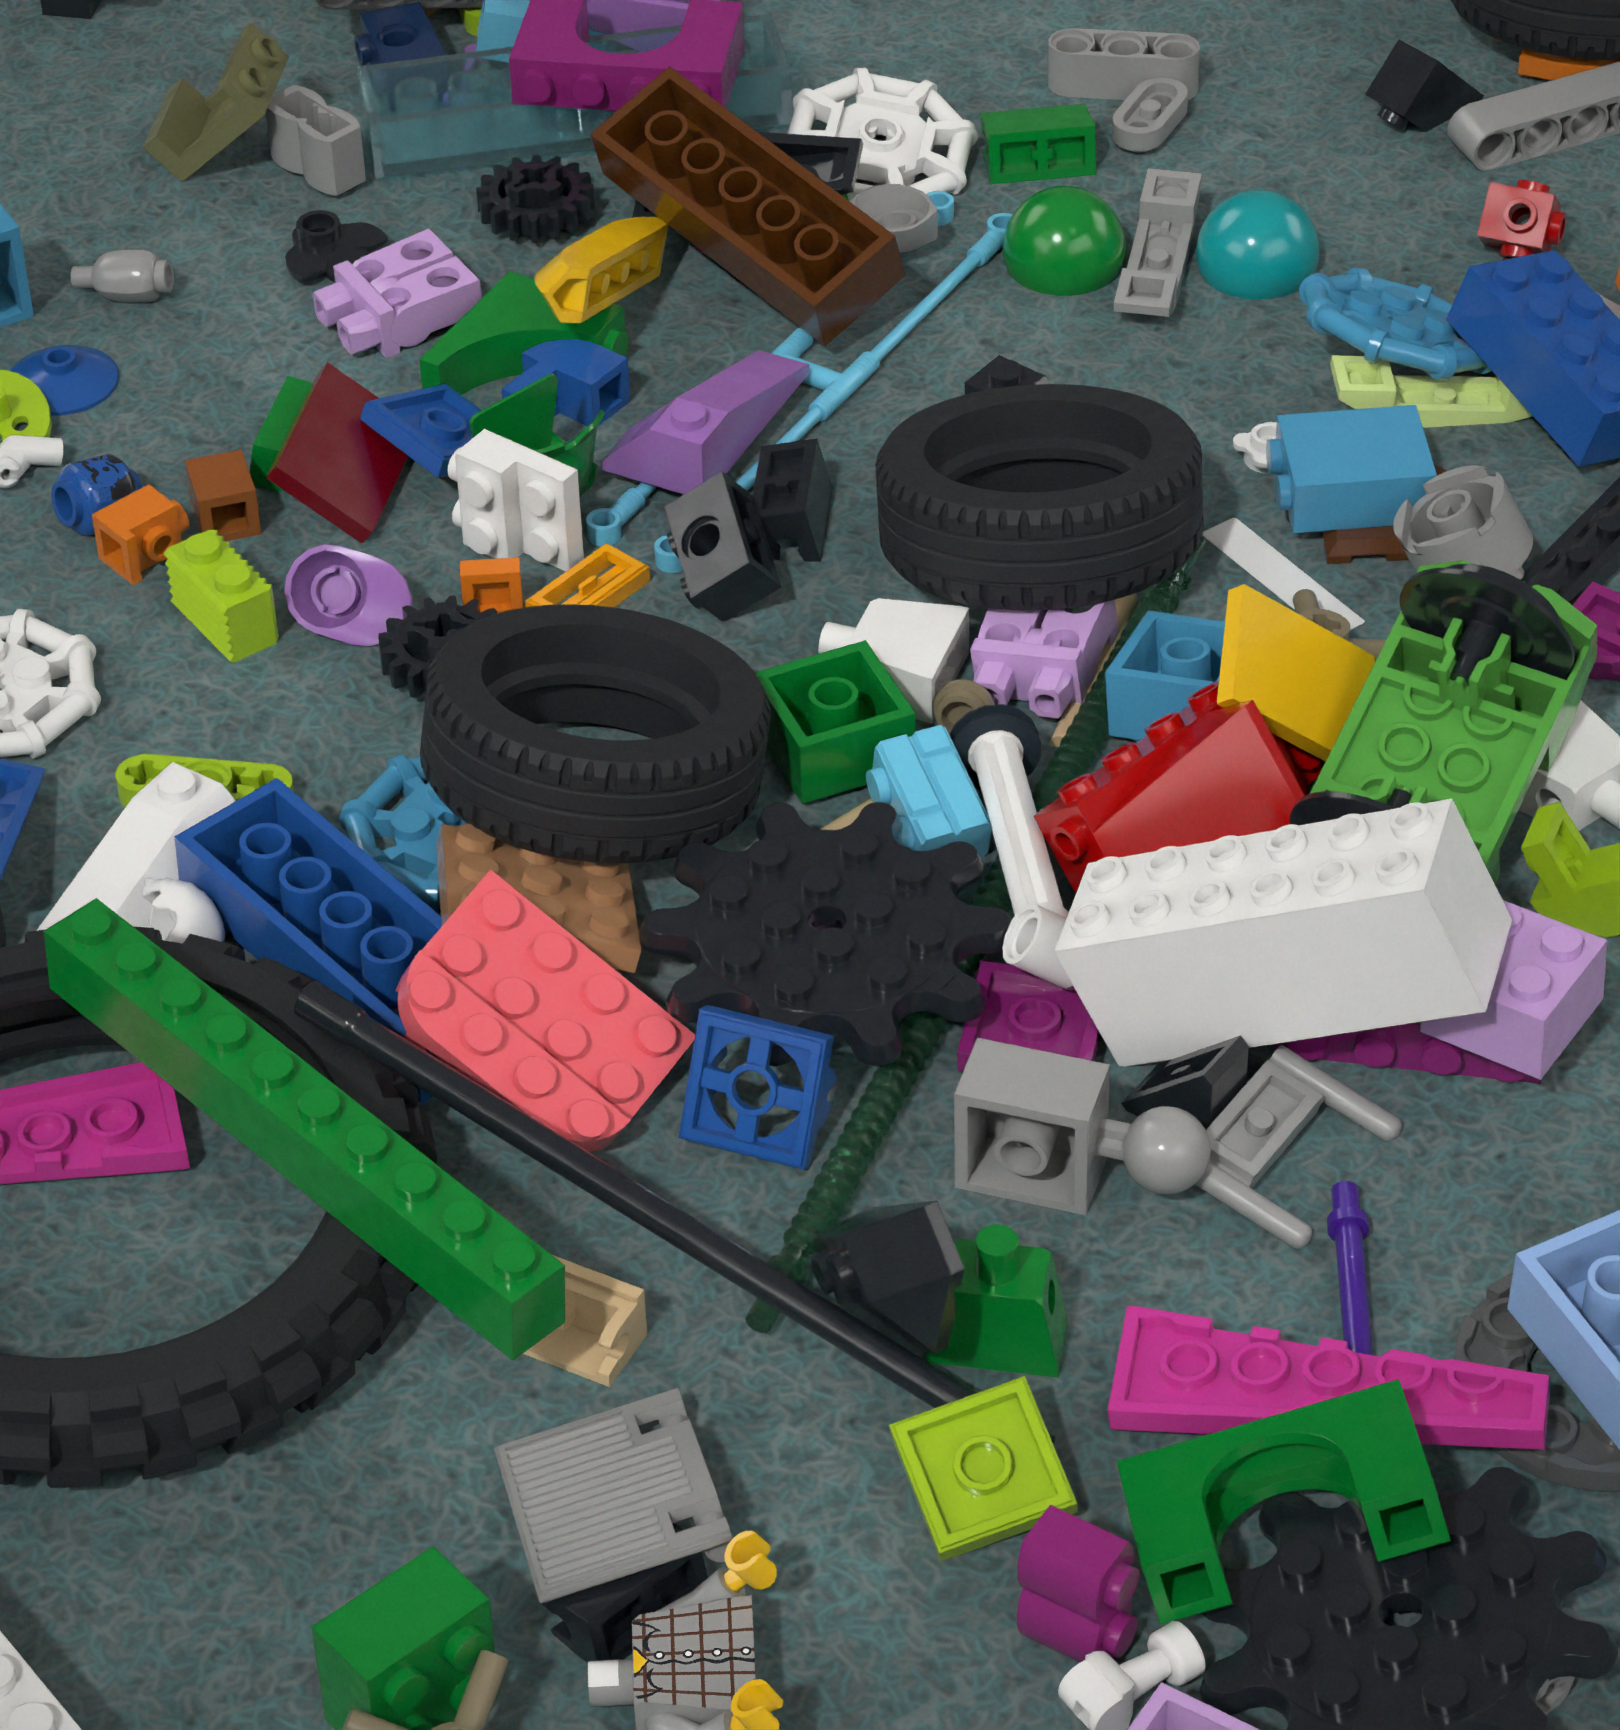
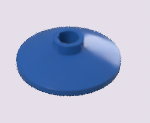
M59 345L38 350L22 358L10 370L30 379L40 388L49 405L51 416L75 414L99 405L114 392L119 380L118 368L110 356L95 348L81 345Z

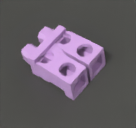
M430 229L365 255L353 264L347 260L334 265L336 283L313 292L317 319L326 328L337 324L341 343L351 355L375 346L385 358L401 353L400 346H415L424 341L431 332L457 323L482 298L480 280L457 256L453 257V252Z
M1115 600L1097 603L1086 612L1074 614L1072 608L1051 610L988 608L978 638H975L970 649L974 682L983 686L990 693L995 705H1007L1010 699L1029 701L1030 710L1038 716L1059 718L1068 703H1083L1087 694L1086 686H1089L1094 678L1098 659L1105 644L1107 643L1112 647L1119 632Z

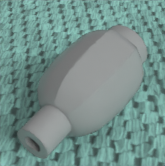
M119 250L103 254L93 266H73L71 269V283L73 288H94L102 297L111 301L149 303L157 300L161 293H170L172 291L174 270L169 259L160 260V257L153 252L146 250Z

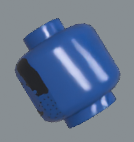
M112 454L101 455L64 466L58 475L57 482L52 487V505L57 518L63 525L70 526L73 531L82 536L95 535L92 514L142 488V484L137 473L129 469L121 459Z

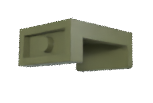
M249 23L240 33L219 81V88L205 98L182 77L169 88L143 148L180 181L186 180L265 115L289 56L281 50L275 39L264 34L254 24Z

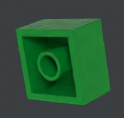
M866 640L755 672L768 695L771 707L766 749L801 804L867 785L866 772L873 767L875 746L880 741L907 734L910 737L916 731V713Z
M434 1546L311 1627L325 1720L335 1730H342L352 1707L409 1730H431L440 1724L454 1722L480 1651L486 1650L495 1653L489 1598Z

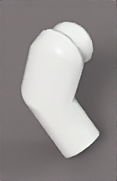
M21 435L7 437L0 444V488H11L16 485L19 478L30 465L61 466L63 459L62 438Z

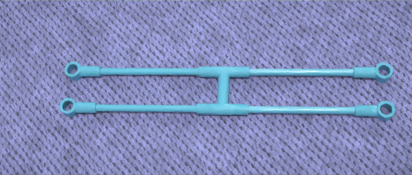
M944 191L927 193L926 195L930 197L937 208L938 226L952 222L954 219V197ZM998 213L989 217L987 220V232L967 251V258L871 351L863 352L842 373L799 358L813 344L814 340L801 327L797 328L771 354L809 364V374L802 383L823 390V392L809 405V411L776 444L799 441L818 421H825L879 368L880 361L976 267H982L1003 248L1005 230L1012 214ZM758 461L736 482L746 491L755 483ZM641 482L636 488H629L609 508H599L590 512L586 517L588 540L597 546H603L606 543L614 545L622 538L621 527L645 505V498L657 486ZM667 535L658 538L654 543L655 565L657 568L667 573L683 571L680 560L669 545Z

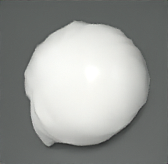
M168 877L157 880L144 878L145 887L143 888L142 895L143 898L152 903L151 907L153 908L150 913V926L154 930L160 931L162 940L183 943L189 934L221 942L225 940L226 932L221 915L206 892L200 890L191 882L174 880Z

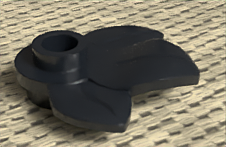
M310 211L300 216L296 222V228L292 233L293 247L285 255L286 268L290 275L300 282H308L323 274L329 280L335 282L334 265L347 260L353 264L356 260L368 255L369 251L386 244L388 236L381 229L369 223L341 224L338 216L330 211Z

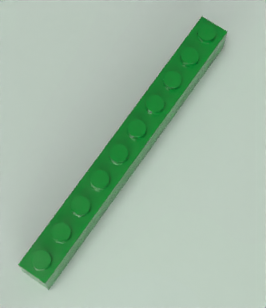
M95 898L44 930L49 986L52 991L512 1361L565 1323V1265L103 902Z

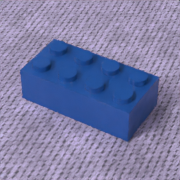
M1556 250L1469 266L1446 320L1579 467L1620 458V319L1604 303L1602 297L1584 282L1571 268L1569 262L1560 256Z

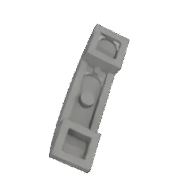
M1148 168L1140 198L1139 222L1127 269L1122 268L1114 299L1115 312L1170 317L1173 313L1188 263L1202 183L1201 173Z

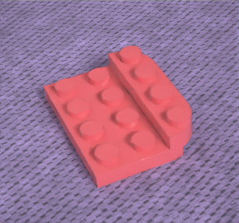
M491 869L426 946L419 950L402 975L396 988L398 992L399 1015L407 1032L404 1036L406 1040L424 1051H430L448 1066L588 1152L595 1150L599 1152L615 1140L695 1040V1034L673 1018L666 1010Z

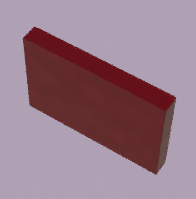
M327 362L317 374L266 478L355 540L364 543L373 533L408 455L360 420L365 402L379 398Z

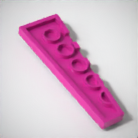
M142 1062L0 1090V1184L156 1173L190 1168L174 1088Z
M1127 1306L1107 1411L1110 1430L1211 1434L1399 1379L1421 1444L1545 1450L1550 1385L1549 1375L1455 1359H1433L1425 1354L1391 1349L1380 1357L1353 1352L1348 1349L1347 1341L1321 1337L1319 1345L1314 1346L1281 1340L1280 1330L1253 1326L1249 1335L1214 1329L1213 1319L1139 1306Z

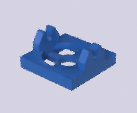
M711 1005L699 1009L678 1138L805 1170L813 1161L818 1129L824 1125L833 1106V1102L827 1101V1096L837 1082V1074L833 1068L829 1067L834 1036ZM744 1037L750 1038L746 1063L739 1065L733 1071L718 1068L719 1063L727 1056V1044ZM773 1043L781 1046L795 1060L803 1079L804 1089L781 1084L777 1074L769 1067ZM746 1070L762 1074L769 1084V1099L761 1107L749 1106L739 1098L736 1082L739 1075ZM717 1091L726 1093L730 1105L738 1112L736 1128H733L718 1113L713 1101ZM774 1106L799 1111L798 1116L783 1131L769 1136H757L760 1116L771 1110Z

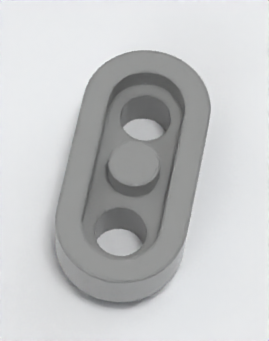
M1166 77L1150 78L1138 84L1113 114L1112 139L1115 144L1123 149L1137 153L1146 152L1160 146L1187 113V87L1178 80Z

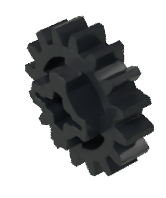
M534 154L531 162L525 163L518 157H514L508 167L499 164L494 165V175H482L481 187L476 188L481 223L491 224L492 233L495 235L509 231L510 240L516 241L522 235H530L531 242L537 243L540 235L548 234L554 240L560 239V230L565 229L570 232H577L579 230L578 221L589 222L591 219L590 210L595 209L594 187L591 184L589 172L580 173L579 164L576 162L562 166L560 156H555L551 160L543 162L539 154Z
M449 596L446 602L435 603L430 597L425 598L424 608L416 610L408 605L402 607L403 620L388 618L386 620L387 632L379 633L378 636L382 674L390 675L391 686L394 689L409 685L410 697L417 698L426 691L429 667L440 649L457 632L480 619L498 614L497 610L491 608L480 612L479 600L476 599L469 601L465 606L458 605L456 596Z

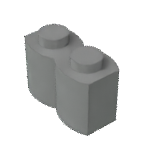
M292 85L272 96L266 110L270 153L276 164L290 172L304 174L305 180L314 189L334 196H338L366 181L361 128L358 120L353 115L342 109L327 106L325 100L318 93L302 86Z

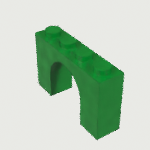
M1399 1379L1116 1461L1141 1567L1160 1625L1233 1604L1220 1556L1222 1538L1228 1527L1240 1514L1253 1505L1278 1494L1297 1490H1325L1343 1495L1352 1500L1362 1511L1378 1562L1451 1541L1436 1487Z

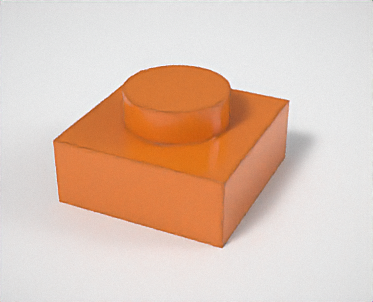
M520 557L460 561L463 606L469 601L476 599L479 600L480 612L495 608L498 613L523 608Z

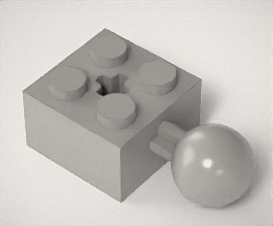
M982 1038L976 1039L954 1093L955 1188L1087 1215L1107 1157L1123 1160L1130 1176L1143 1188L1157 1194H1175L1191 1188L1204 1175L1210 1160V1140L1201 1122L1194 1115L1177 1107L1161 1106L1152 1108L1139 1115L1131 1124L1110 1120V1064Z

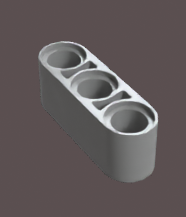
M1070 28L1056 31L1048 39V87L1053 93L1060 96L1126 100L1138 84L1156 77L1172 78L1183 83L1188 90V100L1195 97L1199 91L1200 45L1191 36L1178 33Z

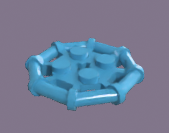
M1351 268L1347 274L1329 277L1322 273H1313L1306 277L1300 285V298L1308 306L1306 320L1309 326L1318 333L1334 335L1365 353L1364 360L1374 364L1385 360L1421 369L1432 378L1448 380L1454 373L1469 370L1480 374L1492 371L1446 320L1452 304L1434 295V288L1421 284L1416 288L1373 277L1367 269Z
M399 754L387 761V769L357 799L347 801L343 805L339 815V823L347 831L348 838L436 913H441L436 844L442 824L456 826L468 823L450 811L434 792L429 782L428 784L423 782L427 779L421 767V757L407 759L404 755ZM399 791L406 798L393 812L382 810ZM374 837H392L396 846L380 850L377 848Z

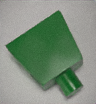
M1000 1224L989 1225L981 1229L976 1236V1241L966 1239L954 1241L965 1269L961 1285L953 1288L956 1312L948 1348L937 1353H926L925 1361L933 1364L1059 1378L1068 1319L1053 1254L1045 1248L1019 1245L1017 1233L1012 1228Z

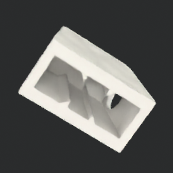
M878 598L870 601L856 628L826 622L820 635L818 651L823 653L866 640L916 713V719L933 724L935 720L933 703L938 691L943 685L956 679L969 654V608Z
M1580 700L1573 723L1550 771L1537 770L1519 810L1534 817L1538 807L1561 802L1578 831L1600 817H1603L1620 829V736Z

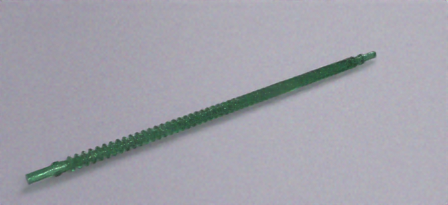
M1203 536L1189 560L1178 571L1145 590L1144 596L1138 603V607L1134 609L1126 628L1122 630L1120 638L1116 641L1114 649L1110 652L1109 659L1104 662L1103 670L1098 673L1097 680L1092 684L1090 692L1086 694L1084 703L1080 705L1078 713L1074 716L1072 724L1066 731V735L1061 739L1060 746L1054 752V757L1049 760L1047 769L1043 771L1041 780L1035 786V791L1031 793L1037 813L1060 797L1057 791L1062 786L1084 775L1089 770L1090 762L1095 759L1096 751L1101 748L1102 740L1107 737L1109 732L1105 672L1148 610L1174 614L1173 612L1177 610L1179 606L1178 596L1181 591L1189 588L1192 581L1189 573L1205 546ZM997 853L996 860L992 862L990 871L984 876L983 884L978 887L976 896L971 899L970 905L996 907L1007 913L1012 909V903ZM987 953L970 955L963 959L957 968L973 978L974 972L979 969L981 960L985 958ZM924 1011L909 1014L903 1020L901 1030L898 1031L903 1044L900 1057L892 1063L880 1066L874 1072L873 1080L867 1084L865 1094L858 1101V1107L852 1111L851 1120L845 1123L844 1133L838 1136L836 1146L830 1150L829 1159L823 1163L821 1173L814 1179V1186L808 1189L806 1200L800 1203L799 1213L793 1216L791 1227L785 1230L783 1235L785 1246L779 1254L771 1256L768 1262L770 1265L801 1284L806 1282L810 1274L808 1266L810 1256L817 1253L811 1237L838 1224V1217L844 1214L846 1203L851 1201L853 1190L859 1187L860 1177L866 1174L868 1163L873 1161L876 1154L875 1150L881 1147L882 1137L888 1134L890 1124L897 1117V1111L903 1107L904 1098L911 1092V1085L917 1082L918 1073L924 1069L925 1060L931 1056L932 1047L938 1043L940 1034L945 1031L948 1019L936 1013ZM756 1298L745 1318L746 1323L756 1332L767 1333L771 1330L780 1312Z

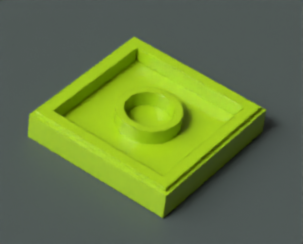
M1025 1376L889 1425L891 1438L940 1561L960 1556L1031 1530L1049 1505H1053L1070 1514L1078 1513L1077 1501Z

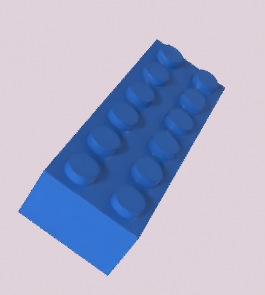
M278 778L174 836L179 880L191 882L207 893L221 915L224 930L257 960H260L262 957L275 960L312 980L321 982L363 1008L369 1017L404 1038L407 1032L399 1015L398 992L396 988L402 975L419 950H422L442 927L441 916ZM428 1050L426 1051L427 1053H429V1054H431L432 1056L436 1057V1056L433 1055L430 1051H428ZM417 1087L418 1101L421 1104L433 1097Z

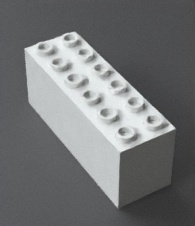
M1446 799L1429 803L1414 802L1400 808L1361 815L1352 813L1338 819L1299 826L1290 824L1276 830L1243 836L1228 835L1215 841L1181 847L1166 846L1153 852L1119 858L1110 856L1088 863L1054 953L1118 1066L1126 1067L1172 1060L1240 1035L1249 1046L1248 1048L1486 1012L1512 918L1453 799Z

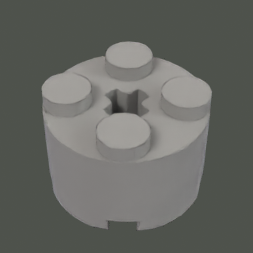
M1477 465L1463 466L1446 471L1422 485L1426 494L1413 506L1407 498L1398 509L1393 523L1394 533L1416 572L1419 566L1464 560L1504 571L1519 579L1523 578L1524 569L1522 564L1532 549L1533 534L1506 482L1498 472H1496V476L1489 475L1484 466Z

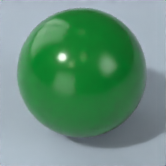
M1055 186L1030 196L1022 202L1011 216L1003 238V257L1009 275L1020 285L1035 292L1048 295H1081L1105 287L1120 274L1126 254L1125 234L1114 210L1096 194L1073 186Z

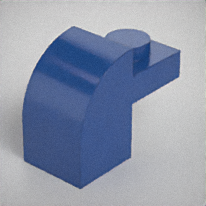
M575 339L549 341L522 353L523 373L502 388L503 399L552 373L558 377L554 417L560 413L587 426L603 409L605 414L599 424L601 425L630 402L628 358L589 341Z

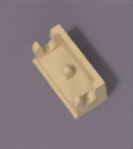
M554 1256L565 1265V1323L523 1354L610 1387L647 1336L644 1289Z

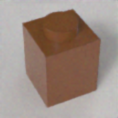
M242 449L184 460L191 507L200 533L209 529L217 530L218 536L224 537V542L261 534L256 489Z

